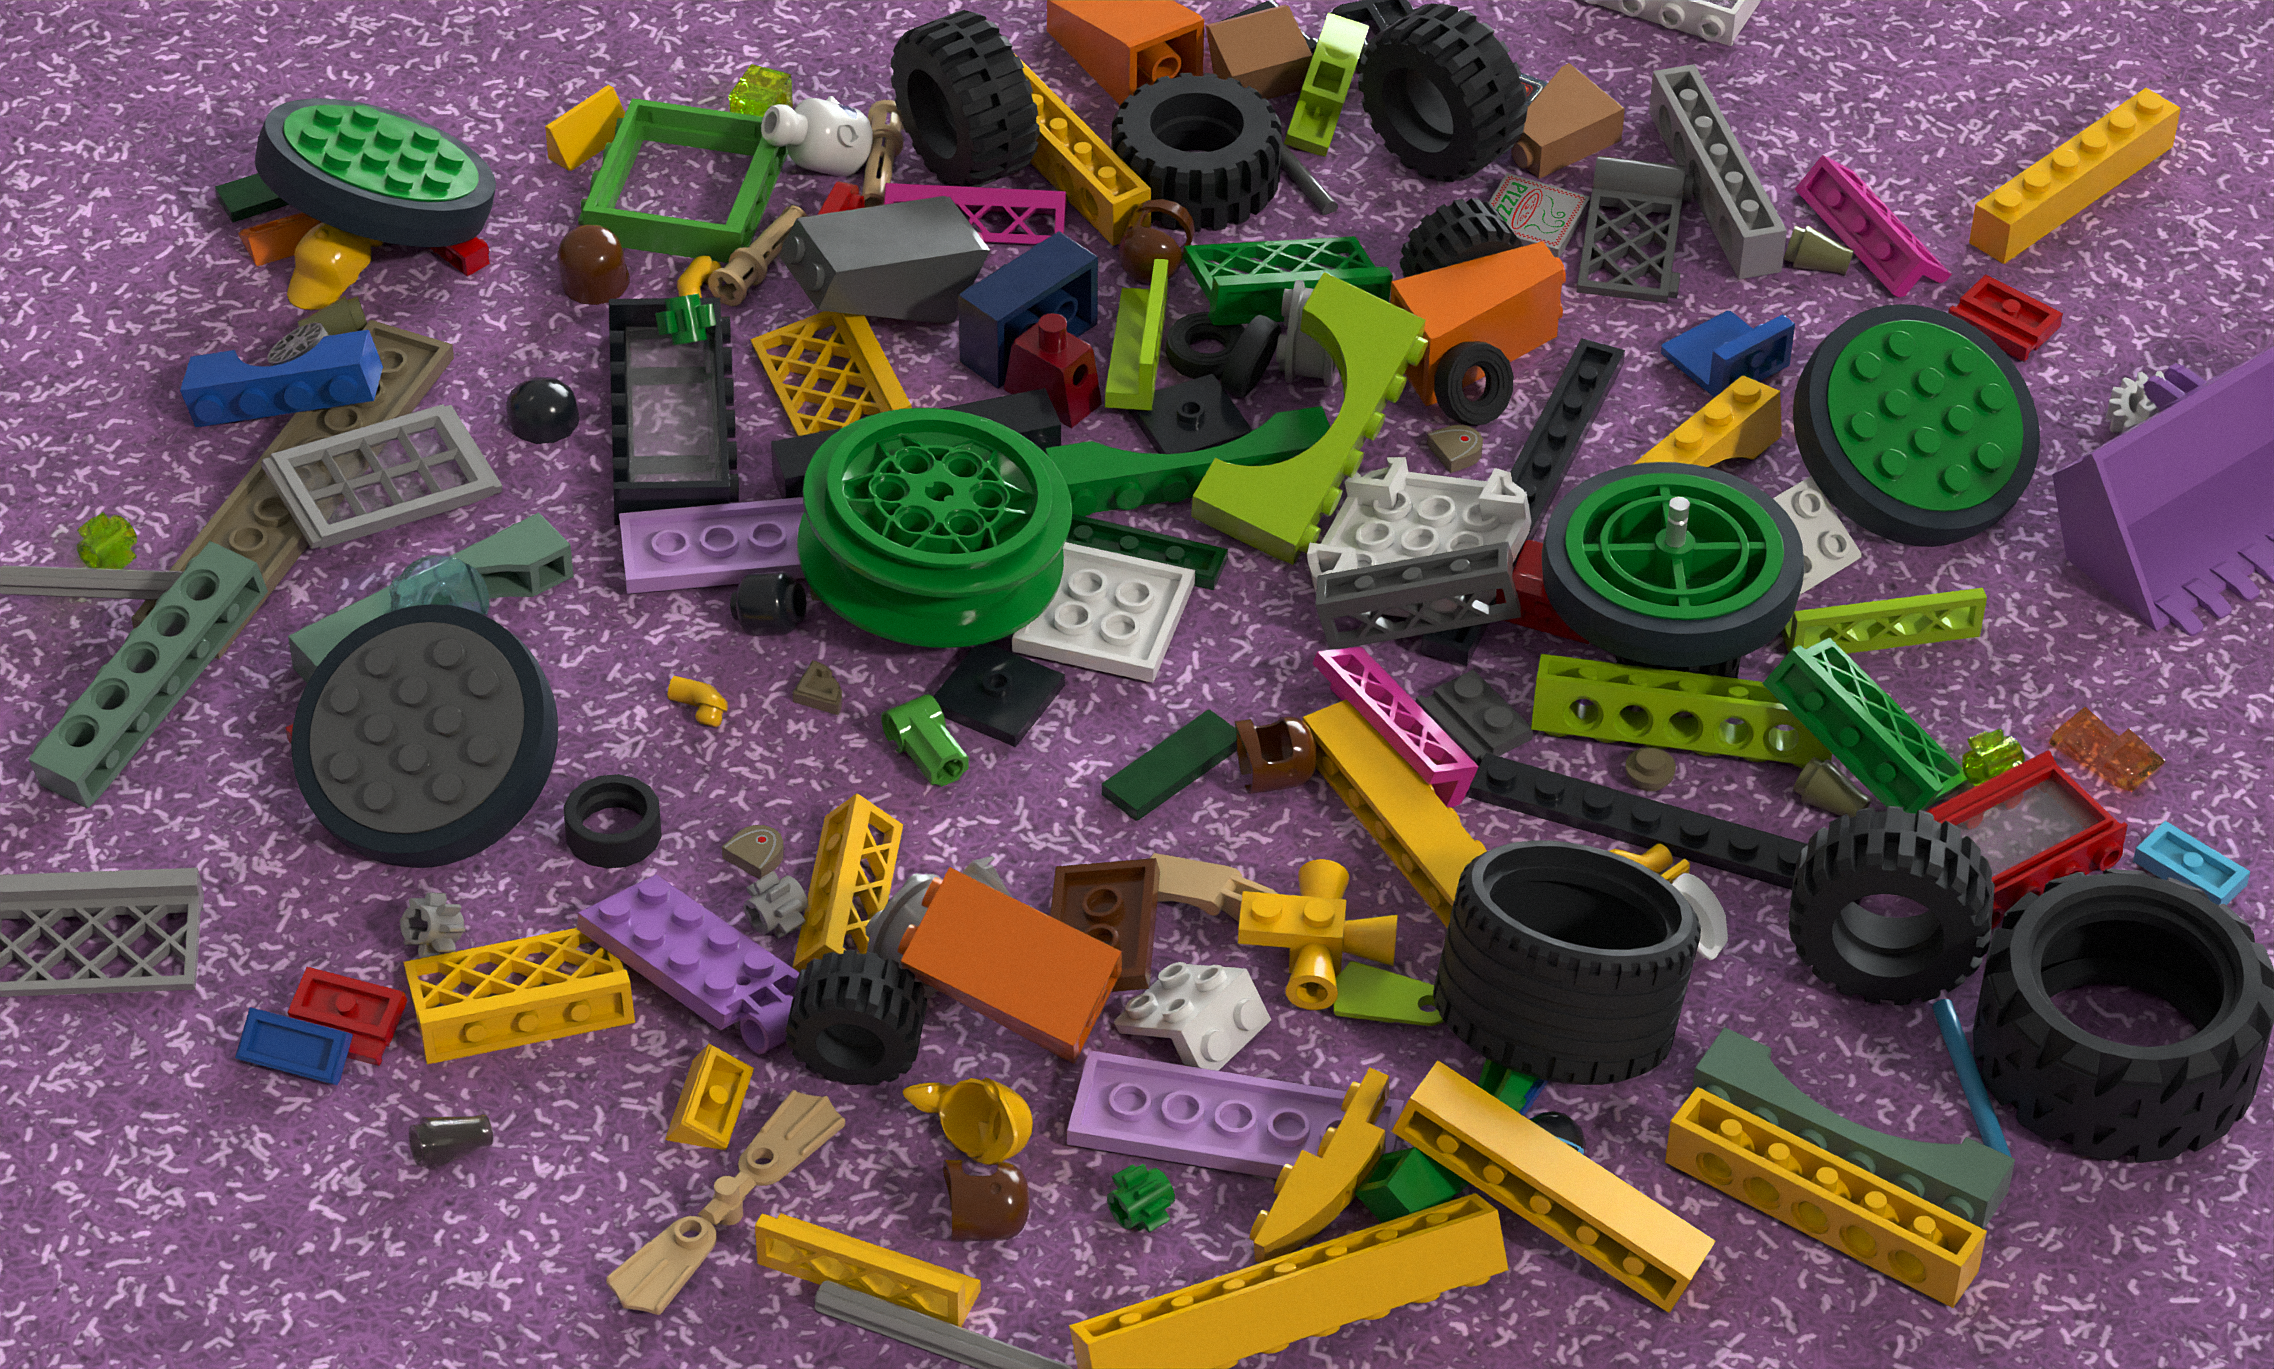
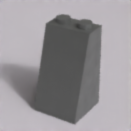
M939 196L796 218L788 237L783 242L779 257L817 310L949 324L955 322L959 314L958 295L974 284L990 249L950 197Z

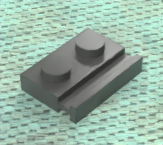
M1474 670L1435 688L1433 695L1424 698L1422 695L1416 697L1415 702L1478 766H1480L1485 753L1500 756L1532 740L1533 730H1531V726Z

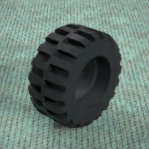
M1431 3L1422 5L1378 33L1366 45L1358 70L1361 72L1358 78L1359 91L1363 92L1364 95L1361 102L1365 113H1369L1372 119L1370 125L1376 134L1379 133L1384 139L1385 143L1383 145L1391 154L1396 153L1401 158L1400 163L1408 169L1414 167L1418 170V175L1428 179L1436 177V181L1442 182L1468 179L1514 147V144L1523 133L1528 106L1524 104L1527 98L1525 84H1521L1519 79L1521 71L1517 62L1513 63L1509 57L1508 52L1510 50L1504 41L1499 42L1493 35L1495 31L1487 23H1479L1476 20L1477 16L1467 10H1460L1458 12L1457 6Z
M960 10L905 32L893 50L894 55L891 58L890 66L893 69L891 83L892 88L895 89L896 98L894 99L897 110L901 112L905 132L909 133L913 141L912 146L917 155H921L924 159V165L930 172H935L937 179L943 184L949 186L981 187L1028 166L1037 151L1038 142L1036 140L1040 135V128L1036 123V117L1038 116L1037 105L1032 99L1031 92L1033 90L1030 81L1026 79L1022 70L1024 66L1019 56L1016 57L1012 51V44L1008 38L999 33V27L995 23L987 21L986 17L979 13Z
M1180 73L1177 78L1170 79L1169 76L1158 78L1151 86L1146 83L1137 88L1133 96L1129 95L1124 100L1112 121L1111 150L1151 188V200L1163 199L1174 201L1186 208L1193 218L1195 232H1200L1201 228L1212 227L1213 231L1225 229L1227 223L1234 222L1235 225L1246 222L1250 218V213L1257 215L1267 206V201L1270 202L1274 198L1278 190V183L1280 182L1282 126L1272 105L1266 98L1262 99L1261 94L1251 86L1244 88L1240 81L1230 77L1227 80L1219 79L1217 74L1204 73V76H1192V73ZM1198 150V151H1207V152L1193 153V152H1185V151ZM1159 211L1151 212V223L1158 220L1163 228L1175 230L1177 226L1182 227L1179 221L1168 214Z
M1888 806L1887 811L1875 812L1874 807L1860 809L1856 811V816L1852 818L1845 814L1829 822V830L1825 827L1819 829L1809 838L1808 845L1801 850L1798 856L1788 915L1790 918L1789 934L1791 941L1796 945V953L1807 967L1813 965L1812 973L1825 984H1828L1830 981L1835 983L1836 990L1849 997H1852L1854 993L1865 996V1002L1880 1004V1000H1894V1005H1909L1911 999L1921 998L1923 1002L1936 999L1940 996L1943 989L1949 993L1965 982V976L1970 977L1977 971L1982 964V957L1988 952L1995 885L1992 882V870L1988 860L1981 855V849L1969 836L1960 837L1961 830L1947 820L1942 824L1934 821L1933 814L1918 810L1917 814L1903 812V807ZM1878 894L1898 895L1922 904L1929 911L1912 917L1893 918L1869 912L1854 901Z

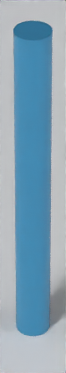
M1949 999L1938 1000L1933 1004L1932 1009L1983 1143L1994 1150L2012 1157L1954 1005Z

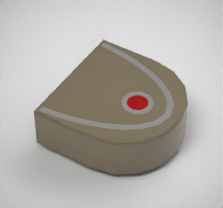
M1452 425L1428 433L1427 446L1450 473L1470 467L1482 457L1483 438L1472 427Z
M766 825L745 827L722 846L723 859L757 879H761L775 870L782 862L784 856V844L781 834L774 828Z

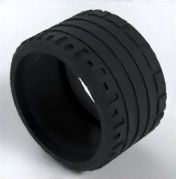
M1550 840L1522 841L1502 845L1474 858L1471 863L1465 866L1460 875L1433 990L1434 1003L1443 1021L1463 1043L1488 1060L1507 1069L1542 1080L1575 1085H1604L1629 1080L1658 1067L1662 1060L1666 1059L1669 1055L1701 937V925L1699 924L1697 914L1678 889L1658 873L1624 856L1587 845Z

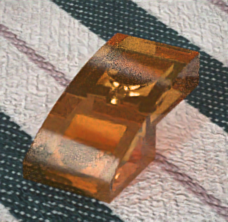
M2087 707L2082 708L2059 727L2048 742L2054 748L2107 782L2130 792H2134L2166 763V760L2128 728L2118 736Z

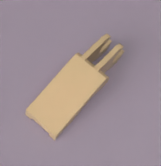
M1157 853L1151 856V858L1157 859L1160 869L1157 902L1175 901L1190 904L1212 916L1218 915L1223 910L1239 922L1243 891L1278 894L1273 889L1243 878L1240 871L1236 868Z

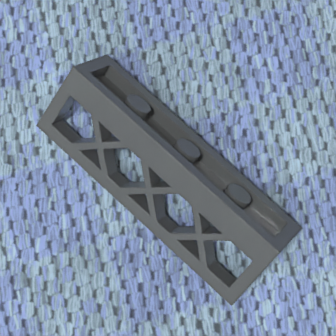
M1508 541L1318 575L1315 606L1329 649H1343L1521 617V605L1512 578L1513 555ZM1502 588L1507 603L1489 606L1476 599L1481 592ZM1445 598L1458 604L1454 612L1440 614L1428 608L1434 600ZM1399 607L1411 613L1406 621L1395 623L1381 617L1385 609ZM1350 615L1363 622L1358 629L1338 632L1333 618Z

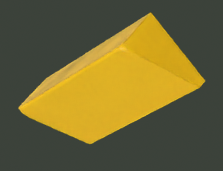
M605 86L545 126L548 159L566 170L572 171L604 150L608 142H613L617 119L624 118L625 111L612 86Z
M708 1043L692 1061L665 1140L726 1150L754 1068Z

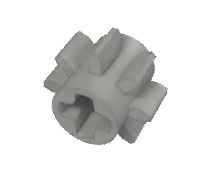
M772 871L746 887L751 898L744 902L743 909L749 923L760 934L765 935L773 931L775 937L780 939L805 923V919L800 912L807 909L808 899L801 885L793 877L787 875L779 880L775 871Z
M427 893L425 898H410V907L405 910L402 918H400L401 932L405 938L403 943L405 946L419 945V957L439 955L440 952H455L456 947L454 943L465 932L464 919L460 912L462 907L460 904H446V893Z

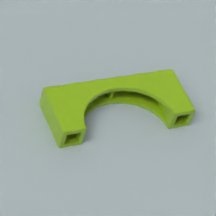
M1324 272L1302 309L1300 331L1317 341L1327 351L1338 369L1343 385L1344 401L1336 420L1325 435L1312 447L1294 458L1280 463L1265 466H1242L1215 458L1193 494L1191 517L1274 558L1294 565L1301 552L1307 554L1309 544L1316 543L1321 531L1317 524L1323 514L1331 516L1336 509L1342 495V490L1339 489V486L1344 477L1353 478L1364 456V452L1360 451L1367 438L1374 441L1379 434L1386 415L1382 414V411L1387 402L1396 403L1407 381V378L1403 376L1409 364L1417 366L1423 357L1428 345V340L1423 339L1426 320Z

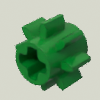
M699 293L665 299L667 311L655 313L659 335L671 334L673 345L707 340L705 327L716 325L713 303L701 305Z
M1132 1164L1112 1176V1180L1117 1188L1107 1195V1203L1113 1217L1120 1226L1125 1229L1135 1226L1139 1231L1145 1228L1150 1233L1171 1220L1165 1209L1175 1202V1194L1171 1183L1162 1171L1157 1168L1147 1171L1144 1164L1138 1167Z

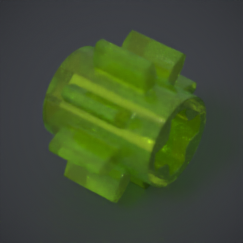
M101 512L98 516L92 517L77 529L78 533L84 538L77 544V552L81 560L89 568L123 569L137 558V555L130 549L137 543L136 532L130 523L119 515H113L108 519L107 515Z
M2000 728L1990 733L1984 731L1968 738L1967 741L1972 750L1962 755L1963 772L1968 781L1974 786H1978L2025 762L2024 752L2019 742L2011 736H2004Z

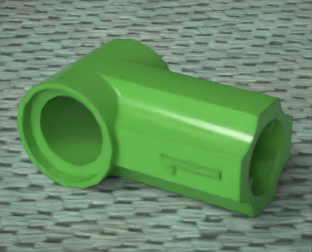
M925 694L881 713V723L888 741L894 740L899 746L896 749L898 753L904 751L908 753L931 785L937 784L942 787L959 780L962 774L969 769V757L946 729L942 710L932 695Z

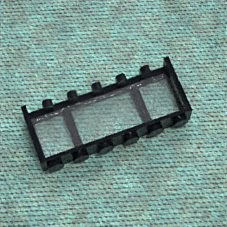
M669 298L609 299L614 526L620 525L619 513L739 502L738 474H729V470H737V442H727V438H735L736 434L735 409L726 410V406H734L733 378H724V375H732V347H723V344L731 343L730 316H721L720 298H700L701 305L713 303L716 325L705 327L707 340L679 345L672 344L671 334L659 335L655 313L667 311L665 299Z

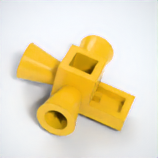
M1326 859L1309 861L1299 869L1298 880L1301 896L1243 891L1238 944L1290 948L1289 973H1291L1285 993L1292 1004L1307 1010L1325 1009L1333 1005L1337 1000L1338 991L1335 977L1341 973L1343 952L1394 967L1398 915L1345 921L1347 900L1342 898L1349 883V874L1339 863Z

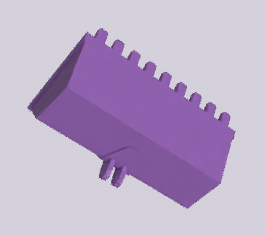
M2274 345L2241 365L2207 381L2190 369L2185 368L2184 365L2177 363L2169 366L2164 372L2165 380L2163 377L2161 378L2156 375L2150 377L2143 384V390L2147 399L2151 403L2154 402L2155 406L2159 408L2157 414L2052 474L2066 559L2137 613L2141 620L2156 632L2166 625L2173 623L2187 635H2197L2203 630V623L2191 610L2199 605L2216 618L2222 619L2231 614L2232 608L2224 597L2219 594L2227 588L2245 601L2254 600L2259 596L2260 590L2247 576L2255 571L2274 584Z

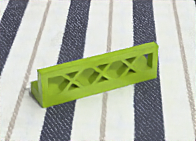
M1154 260L1150 289L1122 287L1105 391L1106 408L1152 411L1167 308L1168 260Z
M1983 588L1794 611L1781 634L1788 652L1799 645L1807 649L1830 637L1846 654L1980 637L1987 596Z

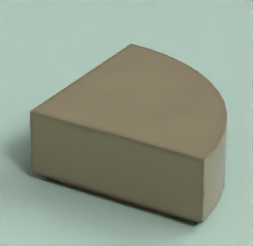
M812 660L792 692L793 702L839 715L843 702L841 687L827 666Z

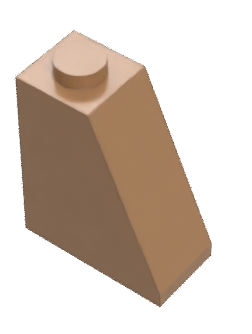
M1568 63L1560 68L1528 106L1523 133L1514 144V147L1511 148V156L1520 168L1528 169L1538 179L1545 177L1622 141L1625 108L1573 65Z

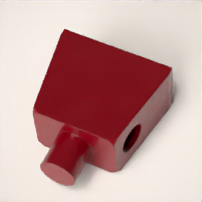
M1054 313L1046 314L1013 342L1004 390L1010 394H1017L1046 388L1060 422L1072 429L1102 405L1094 350L1090 344L1067 332V321L1063 316Z

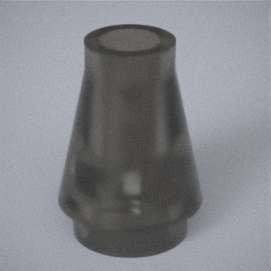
M486 1114L476 1116L422 1117L419 1124L409 1127L408 1133L411 1153L417 1166L421 1168L431 1165L433 1170L481 1147L493 1144V1131Z

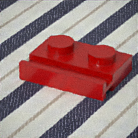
M1986 274L1960 298V303L1956 307L1952 305L1948 311L1949 314L1976 327L2004 352L2023 362L2028 359L2029 353L2032 350L2036 351L2061 327L2063 316L2062 312Z
M306 967L287 1013L290 1018L353 1034L347 1058L380 1066L383 1061L382 1055L384 1050L391 1043L408 1000L405 993L400 990Z

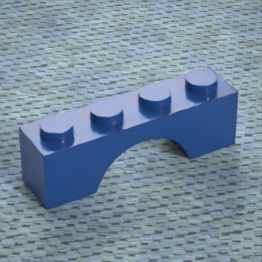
M363 330L324 336L314 348L292 361L274 366L246 364L238 358L235 350L191 356L180 392L195 427L374 401L383 365L370 331Z

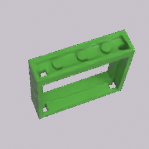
M632 98L624 118L617 119L613 142H608L605 146L603 165L600 171L595 170L592 175L590 194L587 199L581 200V214L578 224L581 226L599 225L608 228L619 238L622 248L690 258L705 255L710 256L713 261L729 263V258L735 250L751 245L788 155L786 145L783 147L770 145L764 139L761 132L763 119L761 116ZM644 140L754 156L726 225L614 209Z

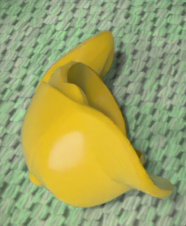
M319 223L302 237L295 249V269L287 291L290 303L300 309L318 310L335 302L349 285L356 282L360 272L370 263V246L379 247L383 242L358 236L325 223Z
M986 1077L982 1080L970 1078L957 1082L955 1085L922 1083L903 1089V1096L917 1109L926 1113H939L940 1122L947 1139L957 1149L965 1152L968 1157H971L976 1162L991 1166L997 1165V1162H1003L1012 1158L1026 1146L1032 1134L1033 1118L1028 1104L1013 1089Z

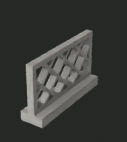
M198 868L0 875V945L4 948L0 952V969L14 957L29 969L17 981L0 982V997L196 990L200 915L204 905V891ZM168 913H188L187 923L171 937L156 925ZM115 915H130L137 921L134 926L119 938L103 926ZM63 917H78L85 923L67 940H64L51 929ZM24 918L33 925L14 942L1 933L2 919ZM146 931H149L162 944L142 960L128 946ZM96 933L110 946L92 961H89L76 948L92 934ZM43 934L57 948L39 963H36L23 950ZM185 940H186V949H184V948L181 946V944H182ZM171 952L185 962L184 975L161 976L153 967ZM119 954L135 966L123 977L108 978L100 971ZM66 956L70 957L82 968L70 979L56 980L47 973Z

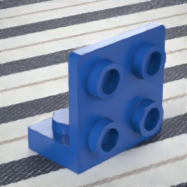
M1725 311L1663 343L1661 354L1715 398L1742 375L1760 382L1790 366L1795 323L1782 314L1753 329L1732 311Z

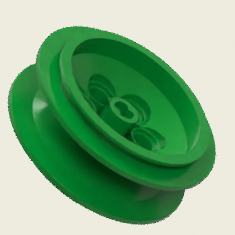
M939 408L898 409L870 415L843 427L829 437L813 455L804 478L803 505L805 511L798 529V559L807 582L817 596L836 614L853 625L879 637L915 646L939 648L966 647L998 640L1017 632L1038 618L1054 599L1063 575V546L1068 538L1072 521L1071 495L1067 483L1054 462L1039 447L1018 432L987 418L955 410Z

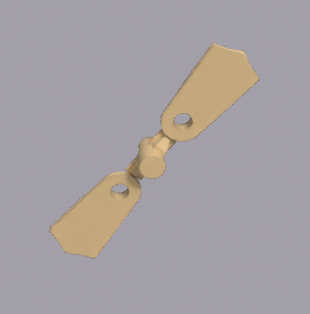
M792 1090L741 1154L738 1161L739 1173L735 1177L722 1176L715 1181V1194L712 1200L697 1214L701 1217L687 1216L678 1219L606 1277V1284L616 1294L623 1308L660 1315L714 1248L717 1236L712 1223L716 1226L719 1223L722 1225L738 1223L743 1217V1201L756 1185L767 1186L780 1181L846 1125L845 1118L835 1110L828 1096H812ZM760 1158L771 1160V1162L764 1165L755 1163ZM687 1231H697L700 1233L692 1238L683 1236Z

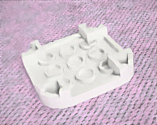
M1387 457L1389 467L1371 471L1362 477L1356 472L1353 478H1347L1345 481L1347 491L1345 502L1321 544L1310 543L1307 552L1315 592L1318 575L1507 541L1509 542L1514 562L1529 534L1531 525L1527 492H1524L1523 489L1512 482L1511 472L1494 468L1488 481L1408 472L1406 457ZM1496 590L1481 592L1476 600L1488 605L1496 596ZM1445 598L1434 600L1428 608L1440 614L1454 612L1458 604ZM1399 607L1385 609L1382 614L1408 618L1411 613Z

